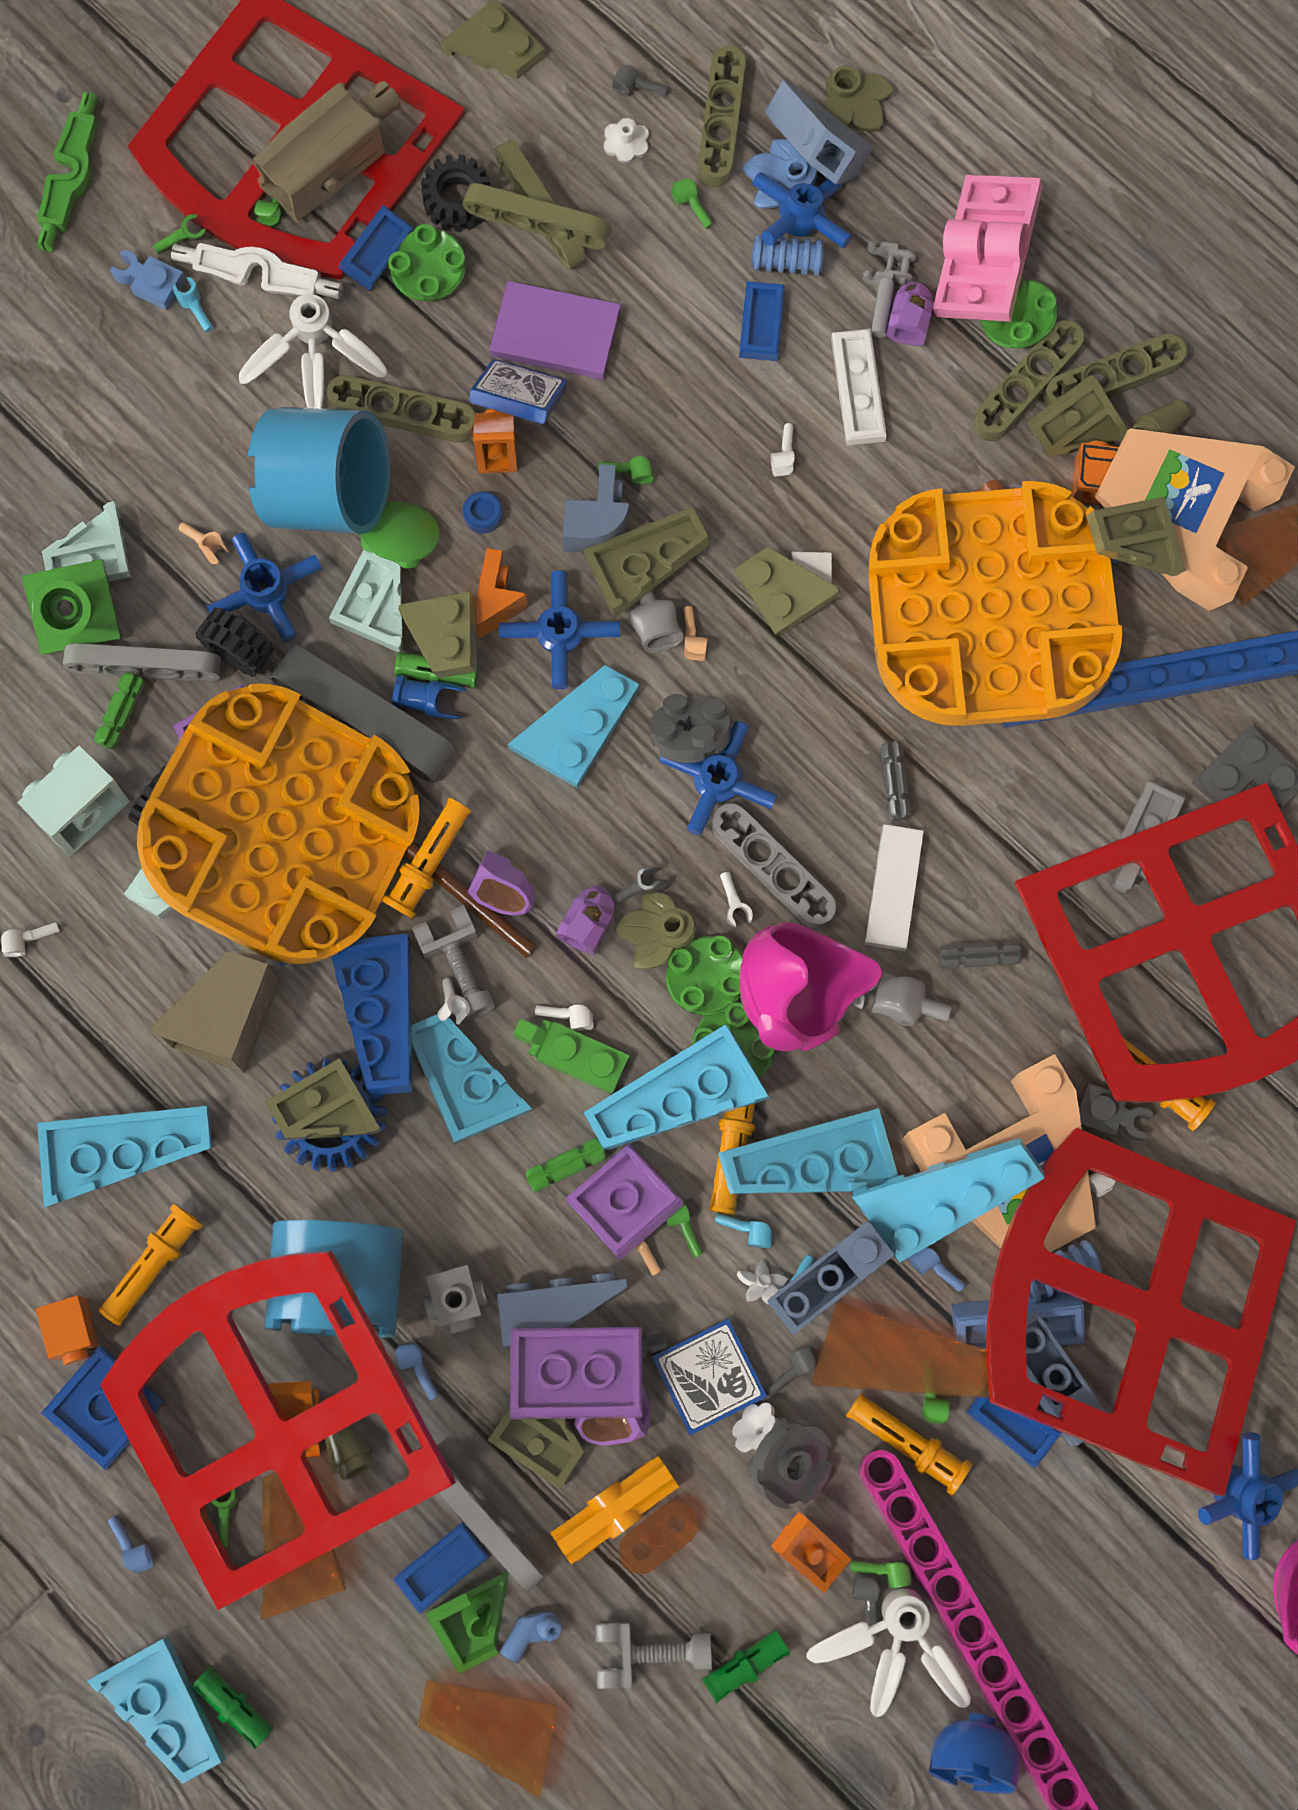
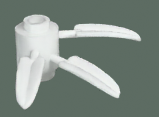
M304 294L296 298L290 307L289 314L293 329L284 337L278 333L274 334L260 346L243 366L239 373L240 384H248L260 376L289 351V342L296 336L309 344V353H304L301 358L303 388L307 408H322L324 358L321 353H316V344L326 340L329 335L334 338L332 341L334 348L376 377L384 378L387 376V369L380 358L350 331L342 329L338 333L332 328L333 324L328 306L321 297L314 294Z
M896 1588L886 1595L882 1603L883 1621L870 1627L866 1622H860L817 1643L807 1652V1658L814 1663L839 1659L871 1646L874 1643L873 1634L888 1628L894 1639L891 1650L885 1649L879 1661L871 1696L870 1710L874 1716L880 1717L886 1713L898 1688L906 1661L905 1655L899 1652L902 1641L918 1640L925 1651L921 1656L922 1663L951 1701L958 1707L963 1708L967 1707L971 1701L970 1694L962 1677L944 1649L939 1645L932 1647L924 1636L930 1623L929 1611L922 1597L910 1588ZM910 1611L914 1613L908 1620H899L904 1612Z

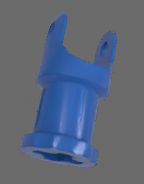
M398 674L393 690L392 705L399 709L405 707L425 711L426 716L443 719H462L463 716L442 712L439 708V697L443 688L467 691V689L454 683L431 680L430 683L407 680L405 675Z

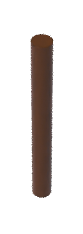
M412 842L407 847L404 855L412 861L420 846ZM427 860L424 862L423 866L421 867L422 870H423L424 866L426 865ZM439 863L431 878L460 903L464 904L466 908L525 958L530 957L536 950L537 945L499 913L477 903L467 893L469 888Z

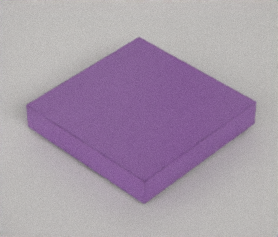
M630 1144L626 1145L565 1198L574 1211L620 1261L684 1205L681 1198Z

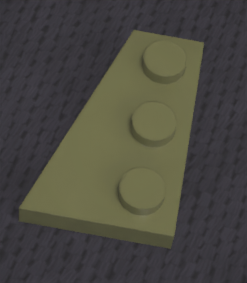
M692 506L613 537L604 543L583 549L585 560L615 619L709 546V538Z

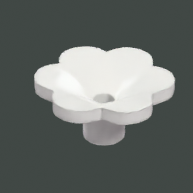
M623 118L618 124L608 125L605 129V153L609 156H616L619 162L625 164L632 162L635 157L645 156L648 151V144L646 142L649 137L648 129L643 125H636L635 121L631 118Z
M765 1402L759 1407L755 1404L748 1406L742 1414V1419L735 1423L732 1434L737 1438L735 1446L739 1451L747 1452L751 1449L756 1451L763 1438L772 1430L777 1419L774 1417L775 1408L770 1403Z

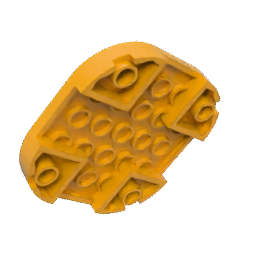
M1022 481L1021 488L955 494H943L942 488L932 489L916 494L896 506V510L883 524H880L873 538L869 556L868 584L877 667L884 685L899 704L914 715L933 723L966 726L1041 720L1064 716L1085 706L1101 692L1113 672L1120 653L1122 625L1118 623L1111 559L1097 554L1087 520V515L1094 511L1091 506L1089 508L1084 506L1071 496V491L1063 487L1038 481Z
M249 684L248 687L231 691L226 690L210 699L196 713L186 728L142 811L137 832L138 856L151 887L165 903L182 915L268 959L289 964L314 963L342 952L358 940L376 917L375 912L407 847L412 844L419 821L418 794L415 795L408 776L410 770L406 763L384 740L376 735L368 738L299 700L301 694L291 689L272 684Z

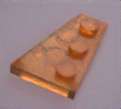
M1298 504L1224 528L1218 540L1221 550L1248 566L1236 592L1240 606L1247 603L1298 564Z

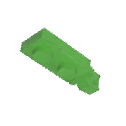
M520 1019L513 1033L515 1039L531 1045L528 1054L537 1058V1062L610 1095L614 1093L630 1058L628 1054L561 1024L552 1023L547 1020H543L539 1027Z

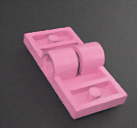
M965 176L955 219H949L944 230L943 251L945 261L933 305L935 317L1011 322L1043 189L1041 178Z

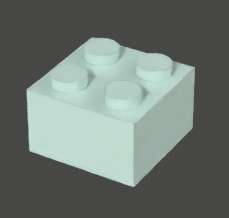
M80 745L73 751L63 753L55 761L54 769L42 780L37 779L28 785L22 794L23 798L17 802L69 857H72L130 802L115 780Z

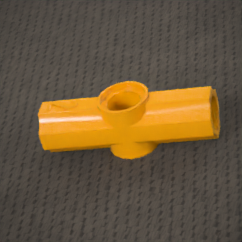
M659 1456L638 1468L621 1483L619 1480L588 1501L586 1508L552 1531L551 1535L569 1562L573 1564L596 1549L599 1544L609 1537L612 1540L643 1518L642 1514L675 1491L679 1486Z

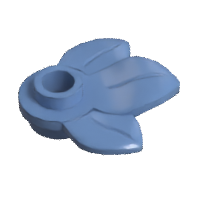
M786 139L773 140L770 153L755 155L743 166L744 173L751 180H754L759 172H763L788 191L798 183H807L814 186L817 179V169L810 165ZM798 171H802V173L799 174V175H796V176L793 175L794 173H796V172H798ZM758 190L754 199V205L758 208H775L780 205L761 190Z

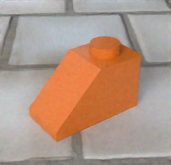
M488 409L483 413H474L473 441L478 474L517 472L514 416L493 409Z

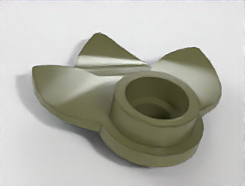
M840 66L832 71L827 78L826 92L829 97L825 101L823 108L847 127L852 123L854 127L863 131H877L881 128L883 113L879 101L889 97L893 93V88L884 77L878 74H859L851 66ZM847 85L850 89H842L839 86Z
M660 892L644 894L642 897V910L626 914L620 919L615 928L616 932L624 940L637 945L633 957V967L638 970L652 969L667 963L674 949L688 946L695 936L696 923L691 914L684 909L677 908L670 896ZM680 922V926L675 932H668L673 924Z

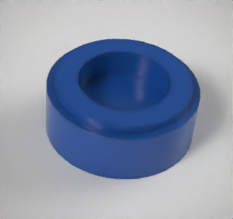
M480 491L473 493L466 499L463 505L464 521L476 533L485 534L494 531L499 527L503 519L500 500L489 492Z

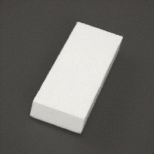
M871 329L832 333L831 342L846 445L885 442L887 435Z
M883 824L864 945L906 951L924 831Z

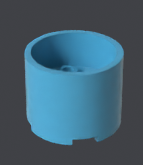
M279 407L277 409H268L263 413L254 428L248 456L255 458V485L249 487V493L253 507L260 520L270 528L352 534H365L371 531L378 523L384 511L390 485L389 446L379 419L373 413L365 410Z
M286 1220L273 1223L270 1258L297 1252L332 1250L374 1329H379V1337H396L403 1230L388 1226L340 1221ZM305 1292L267 1299L264 1329L281 1331V1324L285 1323L291 1324V1332H297L298 1334L337 1336L314 1293ZM343 1298L333 1303L346 1327L355 1323Z

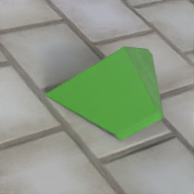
M508 1571L426 1613L431 1627L459 1674L499 1654L497 1642L509 1576Z

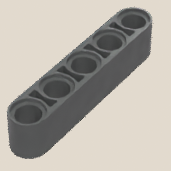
M296 644L291 646L270 675V679L275 685L301 694L299 700L368 738L376 735L384 740L400 755L410 772L429 783L434 782L456 750L447 739Z

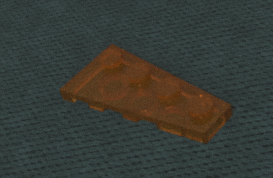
M836 1302L811 1386L990 1399L986 1350Z

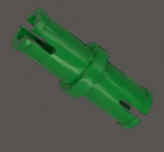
M775 1629L742 1652L741 1649L735 1651L733 1659L701 1679L715 1702L719 1703L720 1700L750 1681L753 1684L758 1681L757 1675L784 1657H788L791 1653Z
M211 1665L191 1686L219 1714L217 1719L221 1723L227 1722L254 1750L275 1728L246 1701L248 1696L243 1691L238 1693Z

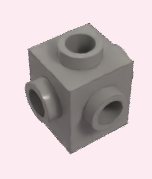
M464 1265L426 1276L430 1296L423 1297L429 1321H438L439 1328L442 1330L450 1328L451 1335L476 1328L474 1320L483 1318L481 1308L488 1306V1301L482 1281L474 1283L470 1267ZM455 1295H461L463 1299L461 1305L457 1308H450L451 1298Z

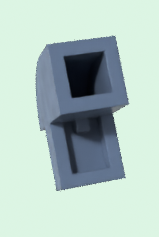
M599 465L597 501L565 499L562 534L563 552L584 553L583 549L604 543L613 537L625 533L629 521V503H622L623 480H616L615 465Z

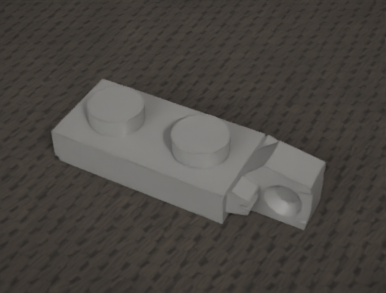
M1148 780L1142 789L1120 840L1177 818L1186 797ZM1131 863L1119 868L1111 888L1126 894L1127 890L1131 889L1137 875L1145 879L1141 867L1138 864Z

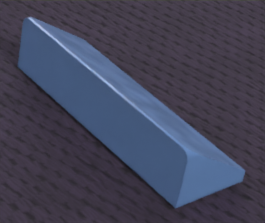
M1064 1292L1053 1293L1048 1298L1042 1295L1041 1301L1037 1303L1029 1299L1027 1316L1036 1310L1060 1346L1085 1343L1084 1308L1081 1299ZM990 1300L951 1305L958 1357L986 1354V1327Z

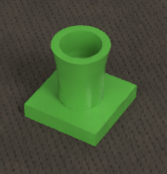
M104 559L22 575L41 655L65 650V646L68 644H96L122 638ZM63 600H68L73 604L74 609L69 616L64 615L62 612L61 604Z

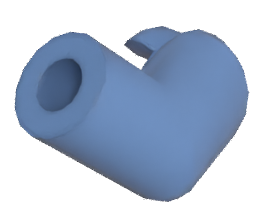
M542 1611L523 1615L516 1621L499 1653L518 1664L529 1643L545 1640L553 1642L557 1640L561 1635L562 1625L557 1616L550 1612Z

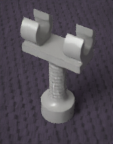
M463 904L450 910L458 930L457 932L434 941L426 921L412 926V930L425 960L442 953L446 954L460 989L464 994V999L470 1006V1011L464 1019L472 1020L492 1011L495 1008V1004L488 990L480 991L478 986L475 985V979L460 948V945L478 938Z
M631 1622L598 1623L595 1625L596 1642L622 1641L623 1669L597 1670V1688H631L633 1686L632 1665L636 1664V1662L641 1663V1661L642 1663H649L650 1661L651 1663H654V1661L662 1663L663 1660L664 1662H672V1660L673 1662H676V1660L678 1662L681 1660L685 1662L686 1659L687 1662L693 1665L694 1671L712 1670L710 1633L693 1634L691 1641L685 1645L684 1643L681 1645L679 1643L677 1645L668 1644V1646L666 1644H659V1646L658 1644H655V1646L651 1644L650 1646L646 1645V1647L645 1645H637L636 1647V1645L631 1644Z

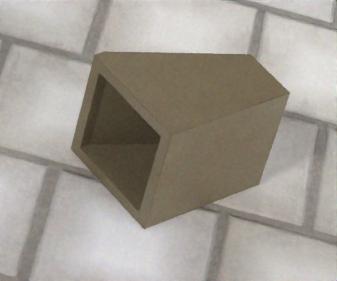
M242 949L241 954L227 951L154 1024L151 1033L168 1048L245 1074L280 980L272 971V966L265 963L266 957L246 949Z

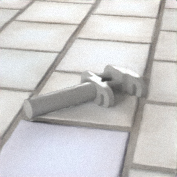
M871 241L868 243V252L874 255L885 256L888 260L884 272L877 271L875 276H871L870 271H864L862 277L866 283L879 285L871 335L876 338H884L887 333L894 283L905 285L913 281V276L908 271L910 263L916 260V254L910 250L898 249V244L881 242L880 246L876 247V243ZM893 261L902 262L900 271L892 270Z

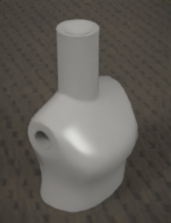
M651 590L639 599L641 605L631 610L630 618L637 635L642 641L644 650L654 653L677 646L683 639V633L677 623L676 609L673 601L656 600Z
M882 972L871 1013L885 1015L904 1026H913L921 1015L947 1022L952 1006L927 999L925 984L919 979L895 976Z

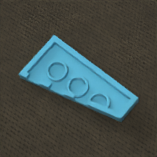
M209 1106L37 1123L44 1208L213 1148Z
M1021 1138L967 1154V1158L953 1163L945 1164V1162L929 1166L927 1171L908 1177H905L904 1174L887 1179V1183L869 1189L867 1186L855 1189L852 1192V1198L901 1263L1045 1177L1043 1169Z

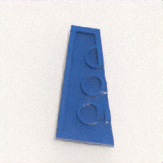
M408 933L359 938L342 952L331 958L367 1091L370 1096L412 1092L411 940Z

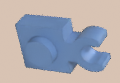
M122 250L120 253L123 262L130 264V266L126 270H119L112 266L110 271L113 278L121 284L132 283L130 288L133 295L167 311L176 296L173 291V285L175 284L179 291L185 281L183 272L151 256L147 258L143 265L138 262L135 254L128 250Z

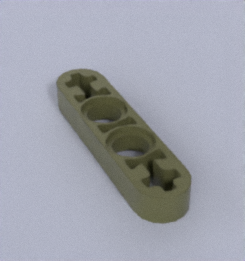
M733 46L719 48L714 53L711 63L698 161V176L702 183L712 188L726 185L731 178L746 66L743 52ZM726 62L733 63L730 80H723ZM720 93H727L735 101L732 105L722 107L715 103L714 97ZM721 126L730 132V136L725 140H715L710 136L709 132L712 128ZM713 153L720 154V168L715 173L711 172Z
M510 139L494 148V154L499 167L516 194L556 204L514 140ZM544 236L566 269H571L586 261V255L582 246Z
M478 183L468 186L462 204L464 209L474 216L592 249L605 248L612 228L606 220L598 216Z
M1071 320L1058 321L1049 334L1028 352L979 406L974 418L973 428L980 438L985 441H996L1002 438L1046 390L1050 380L1059 375L1077 356L1084 341L1083 330L1077 323ZM1067 335L1072 338L1071 343H1065L1057 355L1053 350L1056 348L1059 338H1064ZM1036 359H1043L1050 364L1051 372L1046 375H1038L1031 369L1030 363ZM1011 386H1019L1026 391L1027 398L1021 402H1014L1007 397L1006 389ZM1001 406L1004 411L999 418L998 424L994 423L990 427L985 425L986 417L992 418Z
M1162 334L1057 375L1050 380L1045 390L1043 399L1045 406H1049L1060 398L1055 397L1057 389H1060L1062 393H1067L1076 386L1077 382L1079 384L1093 373L1102 374L1107 379L1108 386L1103 390L1108 398L1172 374L1180 368L1186 357V343L1175 334ZM1163 348H1165L1167 352H1175V355L1172 360L1168 355H1164L1159 358L1157 357L1160 355ZM1157 358V359L1155 360V362H1154L1153 367H1152V361H1151V360ZM1130 359L1136 360L1142 365L1143 372L1135 376L1125 372L1122 363Z
M349 375L335 377L327 387V396L332 409L369 411L384 426L451 442L462 443L473 437L474 411L463 402ZM346 389H350L353 397H347L345 402H341L338 394H344ZM364 392H366L365 407L362 408L360 399L364 400ZM382 396L389 397L394 401L392 409L384 413L377 412L372 408L374 400ZM419 405L427 406L432 411L431 416L422 422H417L410 417L411 410ZM439 410L443 411L444 419L440 418V426L437 425L439 421ZM458 416H463L465 424H461L459 429H454L452 421H456Z

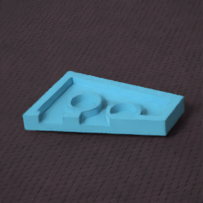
M604 665L508 743V749L578 788L639 691V684Z
M437 1014L412 1025V1049L454 1144L531 1112L532 1108L523 1098H520L506 1083L505 1078L484 1059L474 1044L449 1017L446 1021H442L438 1018Z
M169 1636L87 1680L96 1692L101 1691L116 1707L114 1711L124 1722L129 1721L145 1738L146 1746L182 1784L226 1760L197 1695L191 1688L192 1685Z

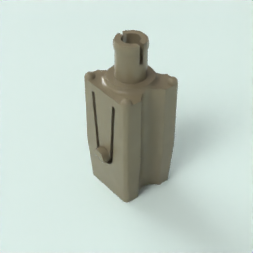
M384 81L379 82L373 90L359 101L350 96L345 90L343 83L336 84L290 122L253 158L254 165L261 175L258 178L260 187L269 196L274 197L294 221L297 222L333 197L385 153L380 132L381 121L401 106V101L392 87L388 89V83Z

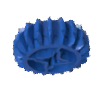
M329 1058L323 1059L322 1068L332 1063ZM341 1059L343 1065L348 1071V1062L344 1059ZM313 1062L306 1064V1069L310 1075L317 1071ZM355 1066L349 1075L374 1118L387 1115L388 1111L385 1106L373 1105L381 1101L384 1095L370 1096L364 1079L360 1081L363 1075L361 1066ZM297 1070L292 1072V1077L297 1083L304 1079ZM283 1083L280 1088L284 1091L291 1086ZM272 1117V1121L277 1124L274 1117ZM376 1121L380 1129L382 1130L380 1132H385L386 1125L380 1121ZM281 1130L275 1133L279 1141L287 1140ZM370 1134L342 1136L340 1138L345 1143L333 1148L313 1146L308 1143L311 1139L290 1140L285 1145L284 1151L290 1155L301 1149L297 1155L296 1162L302 1166L313 1156L312 1169L317 1172L321 1170L324 1160H327L329 1171L335 1173L338 1170V1159L342 1158L345 1166L351 1169L354 1167V1162L350 1155L356 1152L361 1159L366 1160L369 1155L362 1146L367 1142L372 1147L377 1148L380 1142Z

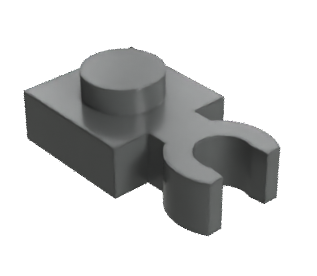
M1090 1083L1084 1086L1079 1102L1081 1127L1111 1138L1115 1137L1118 1128H1121L1132 1140L1142 1141L1146 1139L1148 1133L1137 1130L1134 1126L1135 1117H1141L1150 1120L1154 1113L1145 1107H1136L1132 1110L1124 1108L1126 1102H1115L1110 1090Z

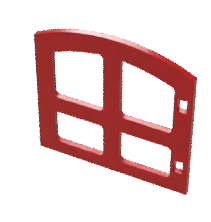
M240 0L127 147L146 177L159 192L186 217L191 214L198 215L192 222L202 229L205 228V231L216 239L235 249L244 247L262 248L276 255L283 263L316 270L321 274V277L342 280L345 273L338 266L355 243L351 237L347 236L358 221L368 226L382 205H385L391 211L395 209L465 115V108L283 0ZM268 21L332 59L304 97L300 99L293 98L234 62L236 56L263 22ZM359 76L366 78L376 85L382 81L388 83V89L392 87L399 99L425 114V117L398 153L394 155L384 153L361 172V174L375 183L330 242L298 237L273 229L249 218L255 210L257 201L262 200L267 194L259 185L258 178L261 175L254 162L227 198L218 200L182 167L167 148L170 141L213 88L223 90L278 123L280 128L273 138L336 84L343 83L346 90L354 78ZM425 132L432 136L433 139L422 152L414 145Z
M1267 782L1015 881L1014 884L1115 1102L1157 1103L1190 1100L1223 1093L1263 1079L1298 1060V1016L1268 1037H1258L1211 943L1213 935L1283 907L1292 909L1298 920V845ZM1241 820L1249 822L1273 869V877L1206 904L1195 905L1191 901L1170 858L1169 849ZM1272 826H1275L1285 846L1275 851L1264 831ZM1131 863L1138 864L1163 913V920L1090 950L1081 948L1058 900V892ZM1170 952H1180L1226 1045V1054L1173 1064L1139 1065L1134 1062L1099 988V982Z
M1075 1128L1042 1165L1041 1168L1044 1171L1045 1178L1027 1188L1012 1217L1000 1249L991 1286L986 1327V1367L990 1403L1219 1497L1224 1496L1296 1220ZM1088 1170L1163 1200L1169 1206V1214L1148 1288L1145 1291L1052 1253L1044 1246V1239L1055 1217L1069 1194ZM1203 1219H1208L1251 1237L1260 1246L1240 1324L1237 1329L1191 1311L1181 1303V1296ZM1032 1281L1048 1285L1134 1322L1136 1327L1111 1413L1094 1408L1028 1379L1026 1324ZM1171 1338L1178 1339L1219 1356L1228 1365L1208 1444L1204 1452L1155 1433L1147 1426L1148 1415ZM1042 1396L1063 1404L1060 1418L1037 1409ZM1165 1446L1185 1454L1182 1464L1183 1468L1161 1460Z
M332 1250L297 1252L262 1259L230 1270L194 1288L166 1307L137 1334L119 1355L100 1384L217 1610L457 1483ZM312 1292L317 1296L356 1369L358 1380L355 1384L293 1418H287L282 1413L237 1328L232 1313L234 1309L278 1296ZM342 1298L355 1323L347 1327L333 1304ZM199 1331L204 1334L255 1431V1437L249 1443L197 1472L188 1474L183 1470L144 1395V1388L166 1360L184 1342ZM376 1413L382 1418L409 1469V1476L341 1513L333 1509L306 1458V1450L367 1415ZM408 1422L422 1446L414 1451L410 1448L400 1427ZM268 1470H273L278 1474L304 1523L305 1531L298 1537L244 1566L237 1567L231 1562L206 1514L205 1507L209 1502Z

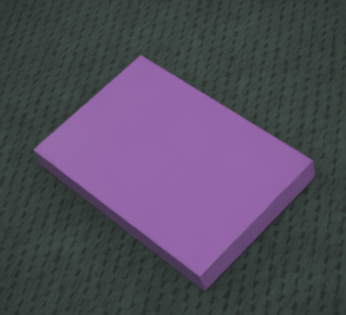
M507 281L489 350L490 356L603 380L620 314V304Z
M641 1327L511 1329L510 1419L642 1418Z

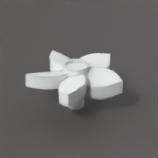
M763 1260L757 1265L755 1274L748 1271H738L737 1273L738 1278L744 1284L750 1286L746 1293L747 1302L762 1297V1300L769 1304L767 1300L781 1290L788 1278L780 1274L769 1275L768 1267Z

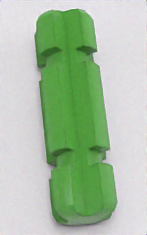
M124 673L121 676L117 685L120 690L118 693L114 692L102 719V722L105 724L103 727L99 726L95 734L94 741L98 745L106 749L117 748L122 737L119 732L121 729L125 730L137 703L135 696H140L145 685V681L141 677L133 673Z
M598 1138L583 1143V1148L579 1150L575 1147L547 1160V1165L543 1167L539 1164L526 1171V1178L531 1189L538 1192L550 1186L549 1182L553 1180L557 1183L586 1169L585 1165L589 1163L593 1166L605 1160L606 1152Z

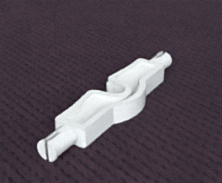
M198 243L197 249L174 244L172 247L175 251L171 252V259L173 261L193 264V269L198 273L218 277L239 286L246 285L252 269L257 265H261L263 269L261 287L266 292L298 297L304 294H320L338 300L342 295L339 292L343 290L342 283L321 279V274L316 270L283 263L276 255L262 248L244 247L232 251Z

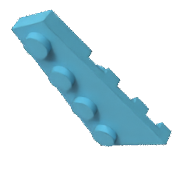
M725 1024L583 1113L602 1147L610 1150L764 1101L771 1097L730 1028Z
M879 1108L718 1153L729 1194L853 1192V1190L867 1186L869 1189L885 1184L887 1179L898 1176Z

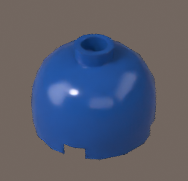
M970 1713L968 1720L954 1721L945 1726L938 1734L931 1752L929 1774L936 1779L958 1786L957 1780L974 1785L972 1788L974 1791L1011 1794L1014 1793V1789L1017 1790L1020 1755L1010 1735L1005 1730L995 1726V1718L985 1714Z

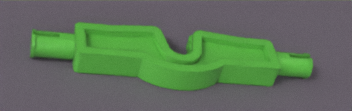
M83 92L78 112H69L65 128L54 150L56 162L73 170L69 174H49L46 177L43 198L37 215V220L42 230L36 246L42 251H53L57 232H65L67 230L75 201L85 192L91 180L92 163L89 155L98 129L97 121L93 115L99 100L91 92L90 95L88 92Z

